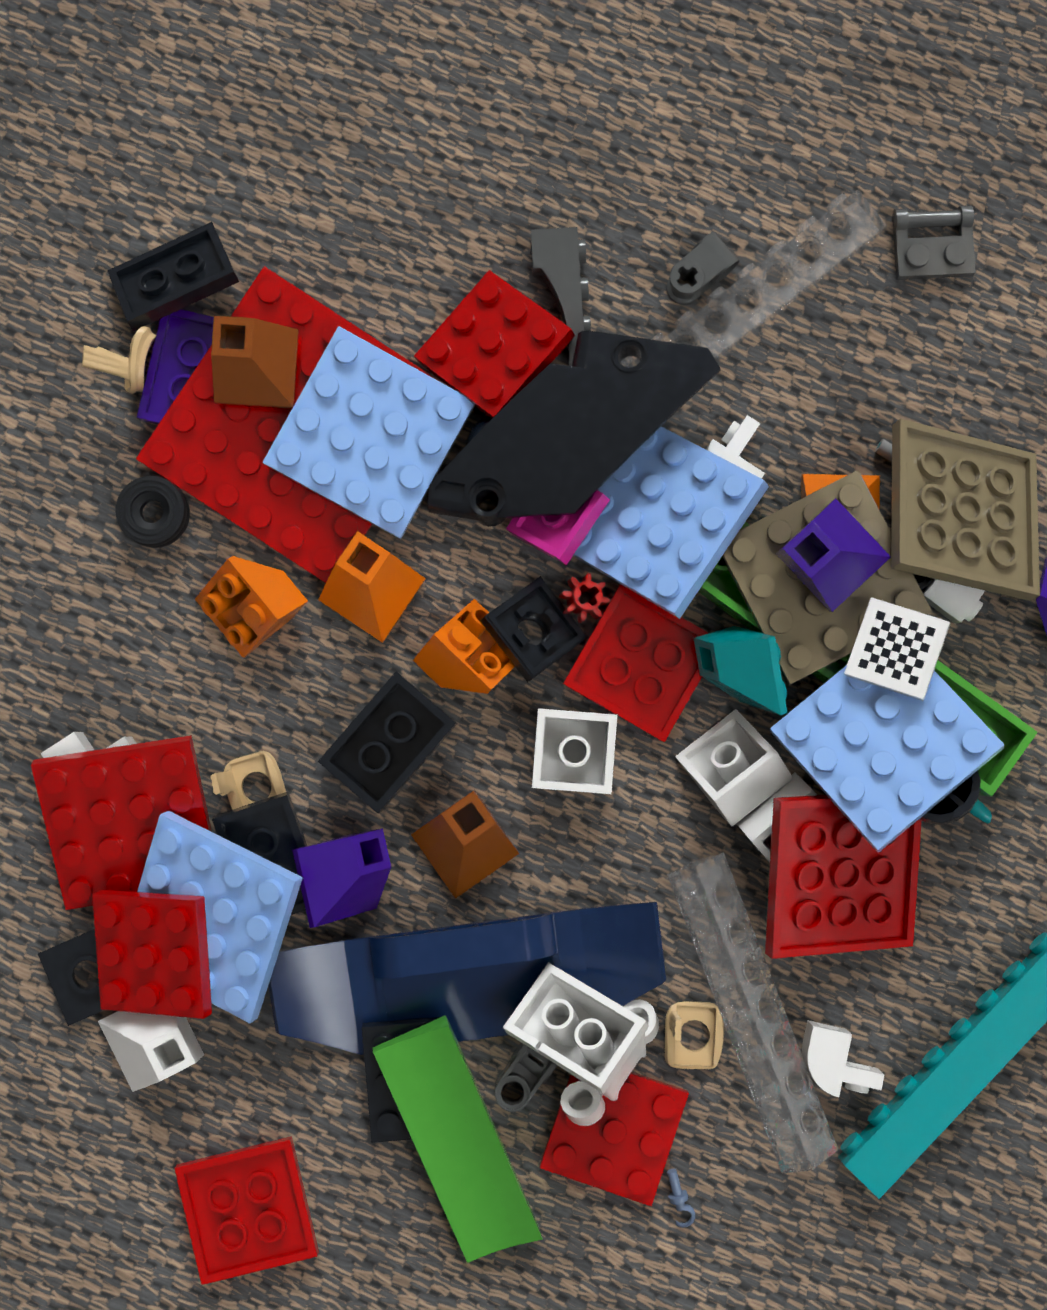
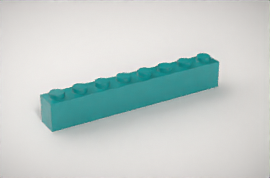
M1046 932L1034 939L1029 946L1032 952L1022 963L1015 961L1005 970L1002 975L1005 980L995 991L989 989L981 995L975 1004L978 1009L968 1020L961 1018L952 1026L948 1033L951 1038L941 1048L935 1046L924 1056L921 1062L924 1066L914 1077L907 1075L898 1083L894 1090L897 1095L887 1105L882 1103L870 1113L867 1119L870 1123L860 1134L857 1132L852 1133L842 1143L840 1149L843 1152L838 1158L878 1199L887 1192L1047 1022Z

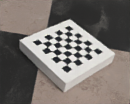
M871 597L844 674L924 701L950 627V622Z

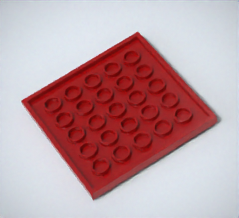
M265 266L230 316L255 318L298 329L294 405L338 326L436 379ZM211 345L136 457V460L326 583L336 562L358 531L366 536L373 524L263 464L264 458L292 408L215 404Z

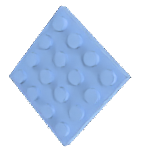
M338 326L264 458L263 464L401 539L430 488L434 476L440 470L471 414L474 404L463 394Z
M661 426L598 489L610 501L573 556L680 619L769 486L765 480Z
M846 665L770 728L771 733L878 853L1002 751L1005 746L935 670L924 701L846 676L844 674Z
M170 811L164 812L159 816L137 892L204 896L211 1003L249 1024L258 1019L303 877Z

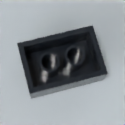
M396 671L318 762L376 813H380L458 723Z

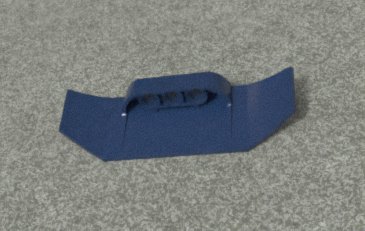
M657 902L558 911L347 939L279 951L268 985L276 1033L360 1055L364 1054L362 1025L368 1022L434 1018L446 1015L458 1042L506 1036L509 1034L505 1032L503 1026L548 962L619 1005L624 1006L666 981Z

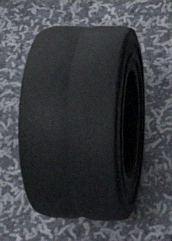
M143 476L131 481L123 488L116 502L115 513L120 529L129 539L145 547L160 548L174 543L182 536L189 523L190 508L186 496L172 482L159 476ZM157 501L163 507V515L159 521L149 523L143 517V508L147 503Z

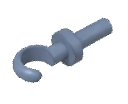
M669 1169L667 1174L672 1193L668 1195L669 1202L676 1205L677 1211L690 1212L691 1217L688 1222L680 1223L676 1221L678 1227L686 1228L694 1222L695 1211L690 1205L685 1204L689 1197L687 1191L681 1189L677 1170Z

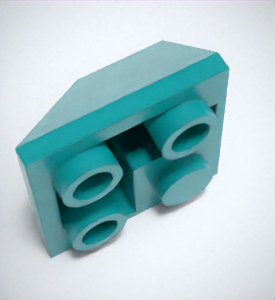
M732 626L694 638L700 676L739 702L778 715L787 713L785 701L787 689L781 676L779 664L781 651L775 636Z

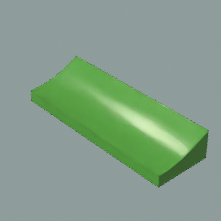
M444 1015L373 1047V1054L467 1263L509 1247L543 1240L536 1218L447 1016Z

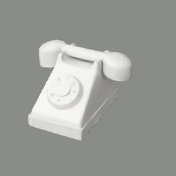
M548 962L505 1023L503 1029L516 1040L580 1080L564 1089L560 1103L563 1111L573 1123L580 1126H589L601 1119L605 1112V1102L602 1096L604 1095L611 1101L617 1100L620 1088L642 1057H646V1044L656 1037L659 1030V1019L653 1006L647 1001L641 999L633 1000L623 1007Z

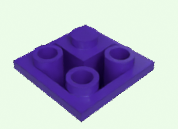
M836 498L776 553L830 612H833L891 558Z
M383 828L354 833L292 850L297 873L303 877L300 887L310 928L377 909L391 870Z

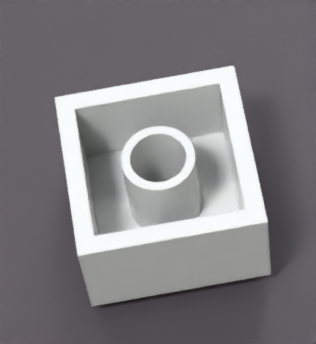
M538 708L532 788L611 794L617 715Z

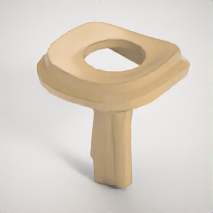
M143 326L139 328L132 337L129 358L99 346L93 348L84 345L82 367L124 378L125 390L128 393L142 392L144 388L146 357L157 335L151 332L150 327Z
M259 751L236 758L225 766L224 772L211 775L213 793L216 795L220 794L221 796L227 794L232 810L255 802L246 797L243 791L244 779L252 772L264 773L269 778L272 789L268 798L285 793L286 790L275 758L266 751Z
M684 1001L671 1005L665 1019L666 1063L671 1067L680 1069L715 1068L719 1062L724 1041V1019L720 1008L710 1002ZM688 1021H701L709 1029L708 1042L699 1050L687 1049L680 1042L681 1027Z

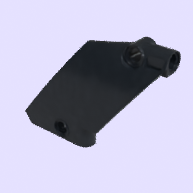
M581 331L577 336L572 366L550 363L482 428L439 475L434 476L429 489L428 511L434 514L478 520L482 525L488 527L497 526L506 518L575 514L646 440L715 377L721 369L709 348L597 331ZM628 356H634L640 360L634 367H625L621 364V361ZM494 498L499 501L497 507L490 512H484L479 509L485 499Z

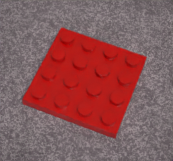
M192 735L34 759L31 763L65 910L93 906L92 894L100 890L137 892L160 814L170 811L212 832Z
M827 795L773 798L765 954L772 959L912 947L914 942L922 820L918 819L878 853Z

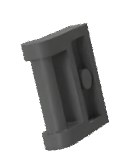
M972 205L959 206L958 210L908 212L907 209H894L892 219L896 280L973 276L976 273L973 239L974 210ZM958 226V236L908 238V228Z

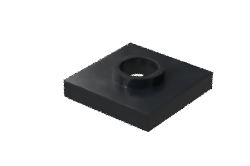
M541 576L480 620L527 683L588 638L572 616L563 613L565 607ZM531 620L540 626L543 637L538 645L529 644L531 640L524 635L521 629H518L520 622Z
M95 929L38 953L68 1026L104 1011L100 1005L99 984L92 989H83L76 981L74 973L75 967L81 961L88 960L97 964Z

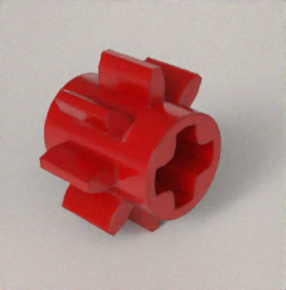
M587 573L581 583L576 578L571 577L567 582L572 590L563 591L559 594L561 599L566 600L568 606L563 613L569 614L573 612L578 615V623L585 621L588 613L594 619H598L602 616L598 606L606 605L610 602L609 598L603 597L601 590L606 583L601 582L597 584L591 581V573ZM585 592L590 593L592 598L588 602L581 604L578 601L581 594Z

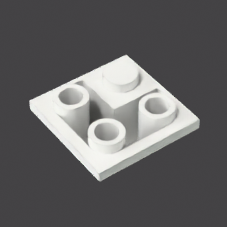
M117 1011L98 1021L132 1092L158 1083L197 1063L204 1056L186 1017Z

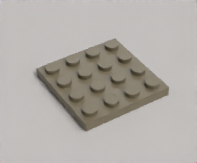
M900 418L892 425L891 569L1028 601L1039 597L1036 454Z
M859 470L739 530L722 556L760 632L775 636L781 651L780 670L788 685L852 652L871 597L926 615L932 612L914 575L891 569V558L833 612H830L776 555L787 542L836 498L891 556V531Z

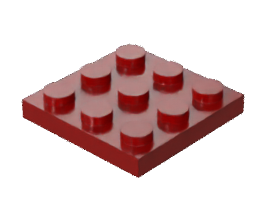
M489 270L418 350L414 357L423 367L452 389L463 394L474 406L492 419L541 371L555 360L575 337V334L569 326Z
M620 584L563 685L658 740L665 742L702 678L699 673L694 638L708 634V632L682 617L680 619Z
M100 890L93 893L101 1009L205 1019L211 1015L212 1003L204 896Z
M631 1072L620 1088L617 1100L611 1101L604 1095L602 1096L605 1102V1112L601 1119L589 1126H580L573 1123L563 1111L560 1103L539 1168L652 1207L689 1092ZM570 1074L566 1087L580 1080Z
M292 1136L177 1164L174 1168L201 1285L318 1256L319 1249Z

